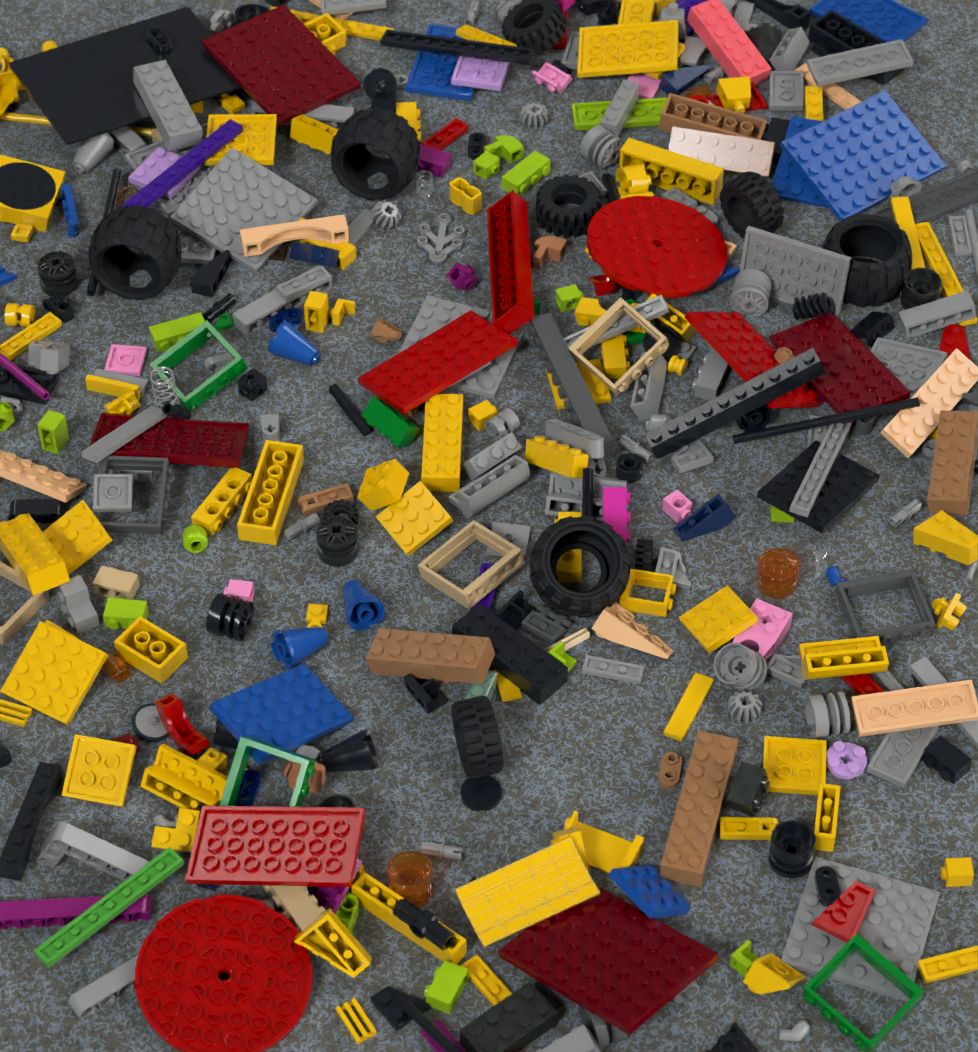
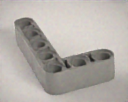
M64 822L56 825L44 841L37 858V863L40 866L44 864L54 868L63 855L67 854L123 881L149 863V861Z

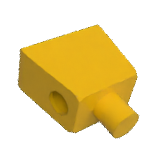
M750 76L718 79L716 91L724 108L745 113V109L749 107L751 100Z

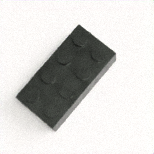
M528 982L459 1030L460 1043L468 1052H519L557 1025L558 1012L533 984Z

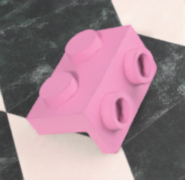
M545 62L538 72L535 70L532 72L534 81L541 86L542 84L546 85V88L552 93L556 91L561 94L573 80L570 75L548 62Z

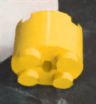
M643 163L623 166L616 171V182L619 181L620 187H617L621 196L649 192L651 177L646 174Z

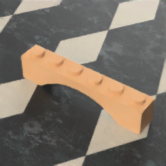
M344 214L240 229V240L244 257L261 255L277 244L297 239H314L330 244L349 242L348 226Z

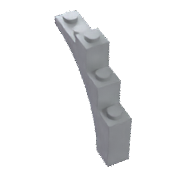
M733 17L747 36L751 27H758L757 24L742 23V18ZM686 36L684 43L685 51L681 54L679 68L700 66L704 59L711 55V52L700 38Z

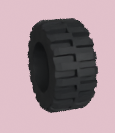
M522 0L521 3L516 4L512 10L508 11L502 23V34L507 41L516 44L517 47L533 48L536 55H541L546 50L552 49V46L557 45L559 39H562L567 27L566 17L555 0Z
M751 171L743 172L725 183L719 197L724 218L727 219L729 226H732L733 231L742 238H745L748 226L773 233L782 226L784 220L783 203L779 199L778 192L774 190V186L767 181L768 179L761 177V174Z
M567 174L562 177L555 176L554 179L550 178L540 186L536 193V220L542 229L545 228V231L549 234L553 232L554 236L557 237L564 235V238H569V236L576 238L579 237V234L586 235L591 219L602 208V194L599 188L592 181H588L585 177L580 178L578 175L569 176ZM570 203L576 204L578 207L564 208L558 205Z
M478 696L456 701L451 707L452 723L459 757L466 776L474 779L500 773L504 768V757L498 724L490 700L485 696Z

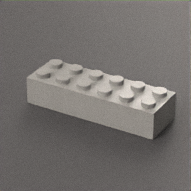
M162 60L134 67L133 82L168 150L174 151L195 146L202 142V128L167 61Z

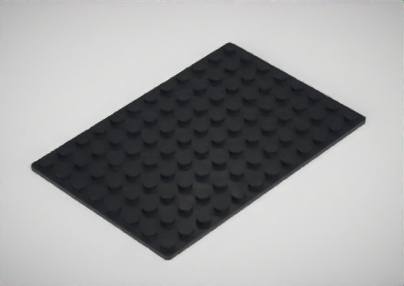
M189 7L174 10L9 63L10 69L66 145L152 118L133 82V71L136 66L166 60L189 105L242 88L202 46V40L212 35ZM151 26L161 27L172 39V48L165 52L157 50L147 38V29Z

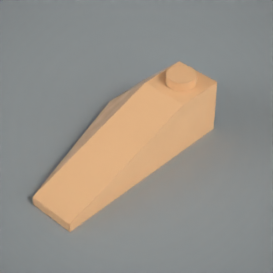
M617 602L611 607H606L591 628L600 638L668 659L674 652L658 636L650 635L647 630L648 627L644 624H638L633 620L635 616Z

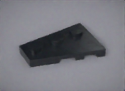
M734 1022L730 1026V1030L725 1035H721L717 1039V1043L705 1052L759 1051L736 1022Z

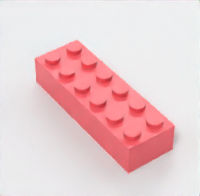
M708 0L690 8L687 17L688 23L729 78L750 76V83L753 82L754 85L768 80L772 68L721 0Z

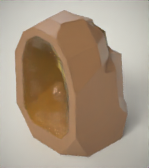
M378 318L369 336L382 343L388 341L395 342L400 340L402 331L387 321Z

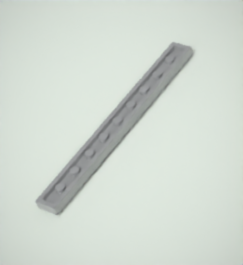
M854 421L849 423L841 422L829 426L789 509L790 512L808 518Z

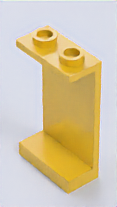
M574 811L571 818L567 817L564 830L571 827H577L581 830L588 865L604 872L610 873L614 868L635 866L644 849V837L636 835L633 842L591 827L578 821V811Z

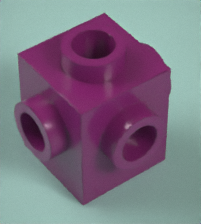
M458 262L446 275L457 290L462 289L465 291L470 290L479 279L474 273L475 269L468 264L465 266Z

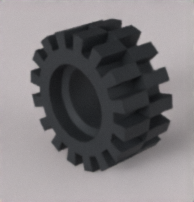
M340 499V502L334 500V504L329 502L328 506H325V511L323 510L324 520L337 514H346L348 519H351L355 525H358V509L353 502L350 504L349 500L344 502L343 499Z
M637 540L634 569L651 572L654 540Z

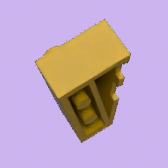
M939 511L914 528L913 544L930 548V551L933 553L937 551L944 553L947 558L968 566L978 560V535L944 511Z

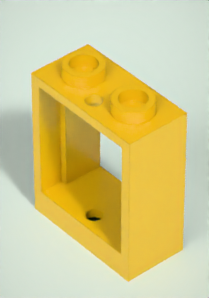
M630 569V579L624 593L620 597V605L628 611L666 617L667 611H671L673 606V599H670L671 595L675 596L677 584L673 583L674 575ZM633 584L665 589L664 602L632 598Z

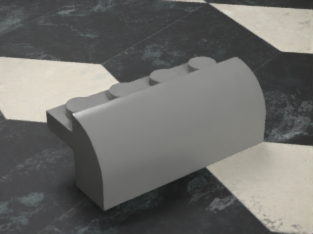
M514 455L448 497L449 502L462 511V515L466 518L473 516L528 480L530 477L528 462Z
M551 471L545 514L558 516V512H582L583 478H569ZM593 477V519L603 521V487H627V481Z

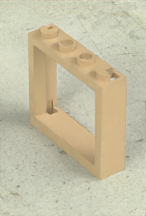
M620 297L569 347V351L577 361L618 396L627 390L633 380L641 376L642 371L646 367H650L655 359L668 349L669 342L667 337ZM625 313L652 336L657 343L614 384L583 357L582 354Z
M473 520L418 565L421 578L470 609L525 564L520 548ZM476 540L504 556L464 590L436 573Z
M0 560V575L29 591L12 566H7ZM48 590L32 596L3 626H0V644L5 645L50 599Z

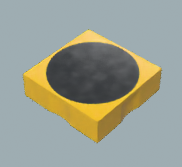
M0 154V221L31 225L36 231L46 232L53 215V208L61 194L60 186L64 184L65 171Z

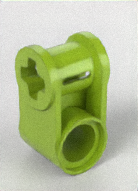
M347 893L336 916L352 934L359 915V902L356 895Z

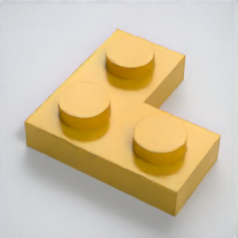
M179 808L176 829L155 826L151 847L165 850L170 847L173 851L191 853L201 812Z

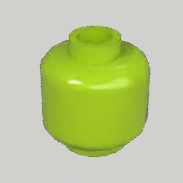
M191 525L184 529L182 533L184 548L190 553L204 551L208 546L206 530L199 525Z

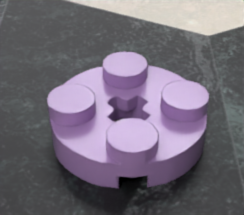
M836 741L826 753V766L838 778L853 779V777L863 774L866 769V751L863 747L856 744ZM847 757L852 762L844 764L842 759Z

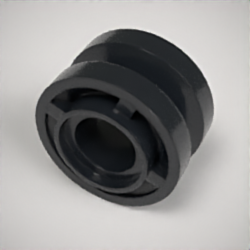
M625 453L619 456L616 461V476L618 479L625 480L627 483L638 481L642 477L643 472L641 457L633 453Z

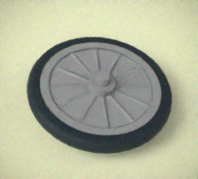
M155 703L142 705L134 712L132 728L141 739L149 742H159L169 737Z

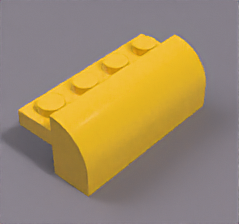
M879 636L799 644L798 647L802 663L801 671L805 680L886 672L889 666L886 648L881 646Z
M162 744L159 746L155 764L145 768L140 787L182 809L201 812L202 806L220 805L228 777Z

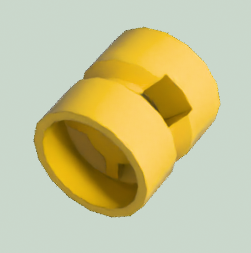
M7 303L4 315L5 325L17 327L20 324L21 327H28L30 322L35 320L34 305L22 304L20 307L16 303Z

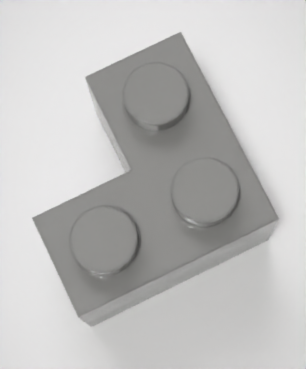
M39 340L29 343L28 365H34L35 368L46 371L47 374H57V372L69 365L70 343Z
M81 575L70 578L69 582L59 585L60 591L57 592V595L62 603L60 604V609L63 615H68L67 622L71 629L75 628L77 634L99 626L98 614L90 601L88 588Z

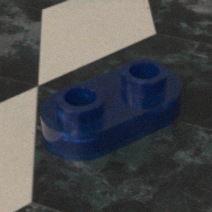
M289 308L272 316L268 321L269 329L274 333H278L276 330L284 321L290 322L293 326L298 325L302 321L301 310Z
M245 771L235 802L236 806H252L254 804L261 784L260 775L257 771Z

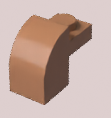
M544 236L536 240L532 255L534 268L540 270L546 259L560 262L567 251V240L556 236Z

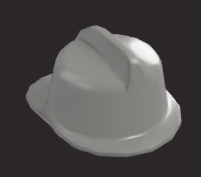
M903 176L895 180L891 185L892 194L887 200V205L891 204V197H908L922 190V183L914 181L909 176Z

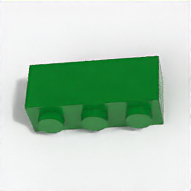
M372 396L361 415L367 420L366 423L368 425L378 428V432L382 436L389 437L391 443L399 448L401 446H410L420 428L395 408L377 397Z

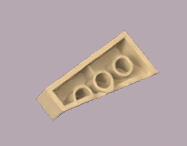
M262 885L266 893L270 892L272 894L271 898H273L275 907H281L283 910L282 914L291 921L299 933L326 911L323 906H318V901L314 895H309L306 886Z

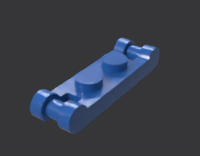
M62 184L60 186V192L62 193L60 194V201L62 202V209L66 210L64 217L69 227L67 235L69 237H76L78 235L79 221L71 186L69 184Z

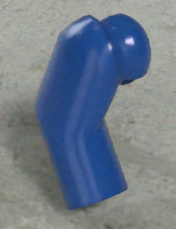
M830 566L827 568L826 575L831 585L837 587L838 582L849 581L840 577L837 567Z

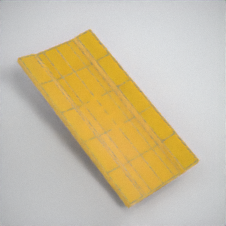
M571 837L455 889L457 897L483 947L600 894Z

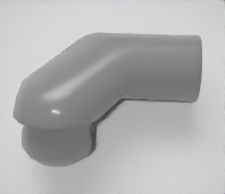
M4 396L1 398V402H6L11 406L13 414L18 415L22 413L23 406L19 399Z
M799 1020L792 1030L780 1029L779 1040L799 1042L809 1033L810 1025L806 1020Z

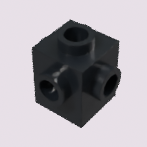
M254 368L245 375H242L238 379L240 395L250 401L260 397L268 390L266 376Z

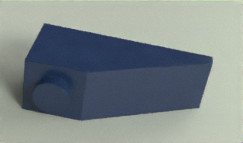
M709 65L667 71L661 76L662 80L659 87L667 95L669 93L679 95L704 78V74L708 73L711 67Z
M293 241L289 259L336 268L339 251Z
M718 493L676 525L673 530L683 542L722 529L734 520L736 515Z

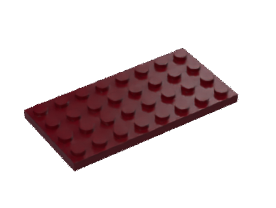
M833 313L819 316L769 336L770 342L776 349L786 347L792 351L794 357L814 348L826 373L811 380L808 384L837 414L910 398V391Z
M101 413L89 446L136 415ZM165 417L108 456L168 458L170 464L179 463L191 466L207 465L209 467L239 468L250 430V423Z

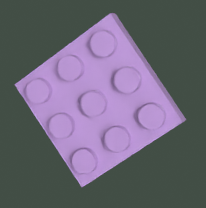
M459 56L451 84L501 91L510 63Z
M158 147L128 177L129 183L144 188L183 156ZM201 165L163 196L172 199L201 169Z

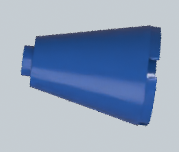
M284 321L277 328L276 332L278 334L276 337L272 336L268 345V351L273 355L308 366L316 365L320 359L319 350L290 322Z
M358 580L346 582L342 589L346 621L352 629L364 631L371 629L368 627L370 625L381 623L385 615L382 602Z
M321 627L277 630L271 634V637H274V642H271V649L276 661L279 662L281 660L285 666L282 668L290 669L327 644L328 634Z

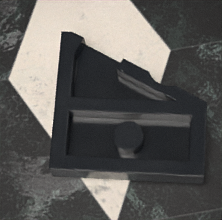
M390 986L383 988L370 997V1001L395 1031L413 1021L402 1010V1006L407 1001H410L422 1013L431 1009L429 1003Z

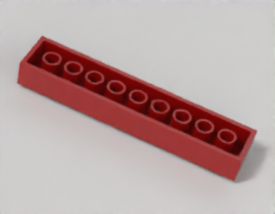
M513 190L487 209L492 321L494 326L509 334L517 331L534 317L527 202Z

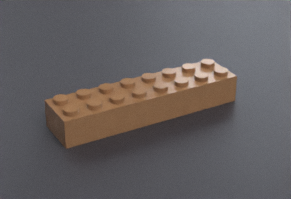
M698 730L661 861L660 876L663 879L702 887L736 759L739 739Z

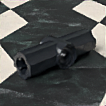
M406 898L400 899L396 903L393 915L406 923L415 936L420 939L425 937L441 950H447L455 939V934L440 924L432 912L426 909L422 911Z

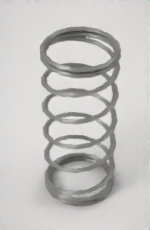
M157 367L152 370L149 377L152 382V389L154 390L153 395L156 397V407L160 405V408H162L163 405L160 403L167 400L172 401L170 404L175 405L173 402H176L180 405L173 371L168 367ZM166 369L169 370L171 373L166 371H158L156 373L154 372L157 370ZM161 372L171 375L170 379L160 378L155 381L152 379L155 374ZM163 379L167 380L166 382H156ZM169 382H172V385H171V386L165 385V384H167V383H169ZM154 384L162 385L154 389ZM160 387H169L163 391L157 390ZM170 388L174 389L173 393L164 392L169 390ZM155 391H157V392H164V393L158 394L157 396L155 395ZM166 393L171 394V395H169L168 397H165V398H160V397H158V396H160V395H162V394H166ZM172 395L175 396V399H174V400H172V399H166V398H169V397L172 396ZM157 398H158V399H165V400H162V401H160L159 403H157Z

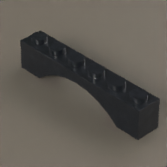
M746 0L749 3H754L755 7L789 29L802 27L804 31L809 28L810 11L799 4L786 5L777 0Z
M39 762L0 856V877L21 881L29 862L32 843L41 817L48 804L55 798L62 781L59 765Z

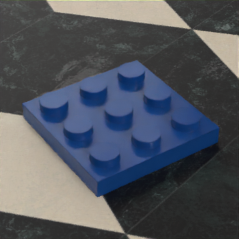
M651 865L614 868L608 875L650 919L683 915L691 909L686 899L672 888L671 883L663 879L658 874V870Z

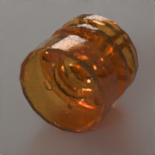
M772 548L760 556L756 583L757 588L763 595L776 600L792 596L798 585L800 563L797 556L783 548Z
M406 851L395 855L387 866V887L401 897L406 898L418 908L425 905L432 895L431 862L419 852Z

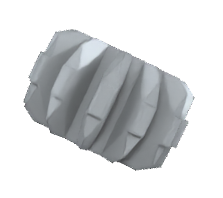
M534 102L532 104L526 103V106L522 107L520 114L523 125H528L529 128L534 126L535 129L538 125L543 128V125L547 124L549 117L548 109H546L545 105H541L540 102L537 104Z
M384 199L375 204L372 209L371 220L376 221L375 225H380L381 229L385 227L389 230L391 227L397 226L401 219V210L397 209V204L393 205L391 201L387 202Z
M742 689L741 693L735 691L733 696H730L727 710L730 713L731 719L737 717L738 723L744 719L747 724L749 719L755 722L756 717H760L762 702L759 700L758 694L753 695L752 690L747 693Z

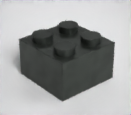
M741 761L727 797L730 809L754 817L756 812H760L763 804L761 797L763 793H767L770 786L766 769Z

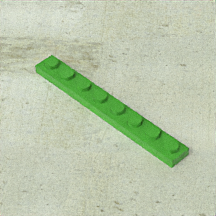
M170 847L37 947L34 950L35 956L49 969L184 865L183 859Z

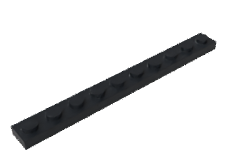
M387 29L380 40L382 46L530 65L536 55L533 48Z

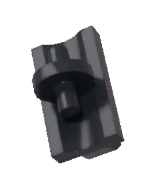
M603 0L601 11H598L596 15L599 18L598 24L604 26L616 24L618 20L616 15L617 11L621 8V2L617 0Z

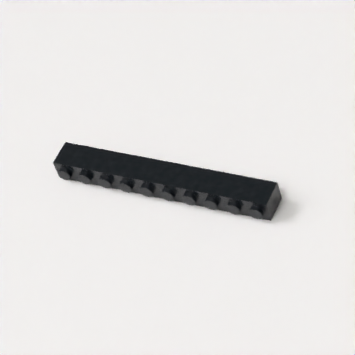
M811 348L644 435L656 458H661L826 372L814 348Z

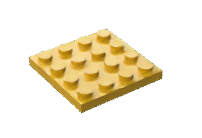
M277 114L208 116L206 138L230 119L241 124L243 132L204 162L205 166H216L231 148L236 149L260 165H274Z
M40 621L0 692L69 725L107 659L108 654Z

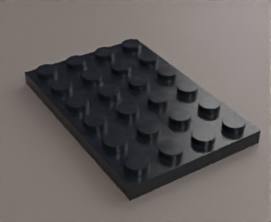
M815 440L758 491L757 497L816 531L823 533L879 480L880 475L838 453L808 518L790 512L789 509L821 445L820 442Z

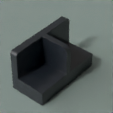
M519 590L496 612V616L518 630L521 627V622L532 610L536 611V608L524 601V592Z
M410 673L403 677L406 689L427 714L447 704V699L438 690L434 678H418L415 680Z

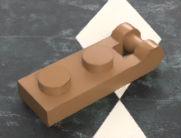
M348 483L300 496L297 501L299 506L302 507L303 516H308L325 510V506H328L329 502L334 504V500L340 502V499H343L344 502L346 500H349L350 503L354 502V496Z

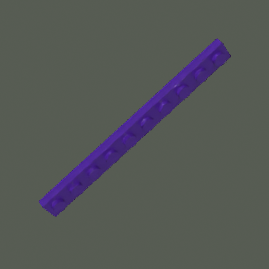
M231 119L228 120L121 206L143 205L144 207H149L242 133L243 126Z

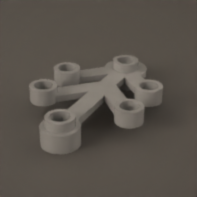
M441 213L437 218V224L439 225L438 237L430 231L428 224H421L419 227L420 234L425 236L417 238V245L429 253L430 261L435 264L443 263L447 259L448 254L463 247V241L460 238L465 235L464 227H455L454 233L445 237L446 228L451 225V217L447 213ZM428 239L436 245V249L428 244ZM452 242V245H451V246H449V247L443 249V246H445V245H447L448 243Z

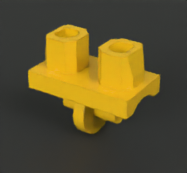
M131 389L104 405L107 413L131 415L141 405L136 398L135 391Z
M956 592L953 599L946 602L947 599L945 597L934 599L932 602V608L935 610L934 613L936 615L941 613L935 627L941 628L945 626L953 630L960 620L951 614L953 613L960 618L967 606L959 601L961 598L960 594Z

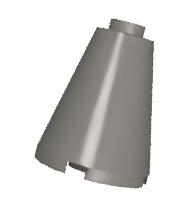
M104 133L80 141L73 161L74 170L80 174L90 171L114 148L112 137L108 133Z

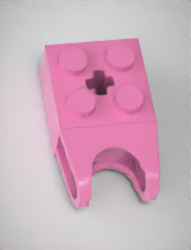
M756 598L750 610L757 616L759 621L737 635L733 643H740L756 651L767 662L775 654L791 628L793 613Z

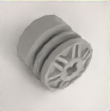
M597 125L584 136L580 145V154L596 166H599L600 169L607 171L614 164L619 163L620 150L625 142L605 127Z
M755 269L739 272L734 279L731 296L732 309L742 315L749 314L754 317L764 314L768 309L772 282L769 276Z
M729 643L723 646L714 659L713 668L717 678L740 691L744 689L745 692L757 689L763 683L767 674V665L763 656L740 643Z
M837 691L835 694L827 693L826 702L821 694L806 697L805 714L807 724H816V731L810 732L812 738L827 737L829 735V727L833 735H838L840 732L842 734L850 732V710L842 691Z

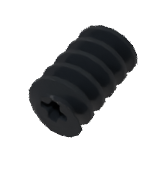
M825 292L821 293V298L816 293L814 298L812 295H808L807 299L805 296H802L801 301L798 297L794 299L793 314L796 320L833 313V302L830 297H827Z

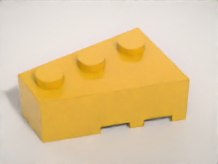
M330 908L297 934L294 940L295 943L311 950L313 954L319 955L353 978L371 964L372 957Z

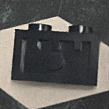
M872 311L850 331L856 337L866 338L868 346L873 347L878 337L883 338L893 330V325L888 313Z

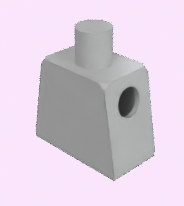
M671 2L668 4V8L661 9L658 21L678 20V40H685L687 36L685 10L678 8L677 3Z

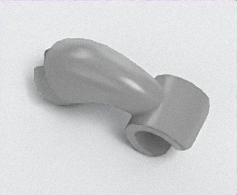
M178 814L175 816V821L167 820L164 815H157L154 818V823L159 827L176 829Z

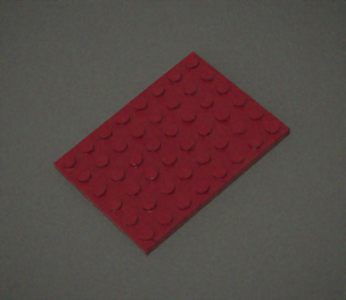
M284 4L202 40V46L266 114H277L278 126L361 88V82Z
M598 886L599 895L528 927L498 951L499 958L627 1035L632 1034L718 961V953L656 918L650 919L643 911Z

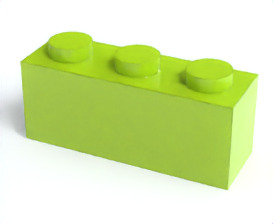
M537 151L532 152L501 177L502 189L508 193L513 190L519 196L525 194L532 185H537L542 177L549 175L551 172V159Z
M201 312L150 326V338L156 352H166L205 322Z

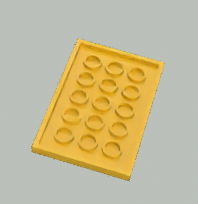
M678 20L580 28L578 78L678 70Z

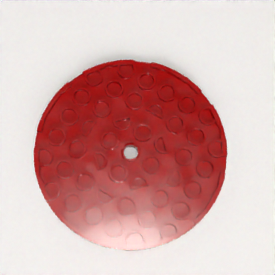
M637 195L618 199L605 205L591 219L586 236L589 254L594 263L597 262L602 268L601 271L606 276L632 291L638 289L648 292L647 295L649 296L651 294L656 296L662 294L665 298L690 296L692 292L696 291L702 292L717 282L723 273L727 261V247L724 238L708 218L694 208L658 196Z
M214 895L211 898L194 899L166 914L156 924V927L149 936L145 938L139 951L135 968V989L139 1007L154 1032L163 1041L180 1052H264L282 1041L294 1029L308 1005L312 988V964L308 949L294 942L299 931L282 913H277L261 901L238 895ZM222 972L230 975V978L224 982L218 978V975Z

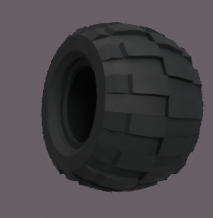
M377 107L369 108L365 111L360 110L351 115L337 131L331 146V168L333 174L338 178L337 181L353 195L372 201L374 199H380L381 201L389 199L400 193L410 184L418 169L420 142L418 141L417 133L405 118L395 114L394 111L382 110ZM366 145L377 147L386 153L389 158L373 154ZM378 172L387 175L388 183L383 188H369L367 180L369 177Z
M124 205L108 213L98 223L90 239L89 264L96 281L100 282L107 291L119 297L135 300H144L147 297L153 298L162 292L166 286L168 287L177 274L182 258L180 235L178 230L173 227L174 224L169 218L160 214L161 212L144 207L143 205ZM128 246L138 248L144 251L146 254L135 252L131 250ZM138 270H147L152 278L148 285L141 288L130 287V276Z
M858 214L842 219V222L836 223L831 228L822 245V249L848 257L865 256L883 261L877 262L867 258L850 260L843 303H850L856 305V307L882 306L884 302L894 300L901 293L904 279L912 267V250L906 232L901 230L894 221L879 215Z
M569 516L560 519L553 525H549L541 533L532 549L529 567L533 588L536 589L540 596L539 598L547 606H551L560 614L582 618L590 617V615L597 613L601 614L606 607H611L620 599L630 579L631 558L626 548L627 544L622 536L612 529L611 525L605 521L595 520L591 516ZM573 549H582L590 552L597 558L600 564L601 574L598 583L591 590L583 593L567 590L560 584L556 576L558 560L564 553Z

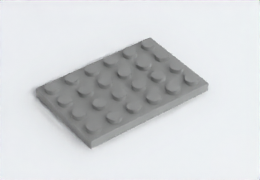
M748 226L745 234L740 272L747 269L764 272L772 282L769 297L790 304H794L796 297L801 301L802 296H805L807 299L808 295H812L814 298V295L818 293L821 298V293L825 292L827 297L831 298L833 314L838 318L841 313L851 257Z

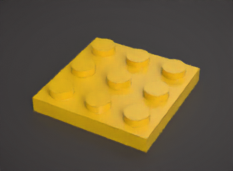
M600 359L588 360L604 374ZM575 362L595 404L611 402L609 388L580 362ZM546 370L557 410L565 409L564 400L560 399L558 388L553 385L551 373L548 374Z
M421 481L404 493L399 502L389 505L376 516L407 556L413 554L454 521Z
M84 500L80 501L43 531L44 535L64 560L68 575L112 541L110 535Z
M728 585L678 617L683 626L709 654L759 621L757 616Z
M75 734L61 796L124 807L137 746Z
M764 736L763 768L766 769L767 776L769 777L768 781L770 782L767 792L818 796L819 783L826 784L827 740Z

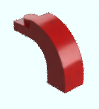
M170 694L154 702L166 731L183 754H198L204 748L210 746L208 739L198 733L190 723L180 698Z

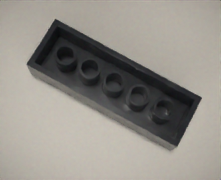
M833 10L812 22L809 27L808 40L818 43L825 49H830L833 54L886 43ZM905 68L869 75L868 77L883 86L905 71Z
M480 603L452 625V634L489 637L495 651L489 668L491 670L494 669L520 688L521 692L539 705L544 703L567 682V666Z

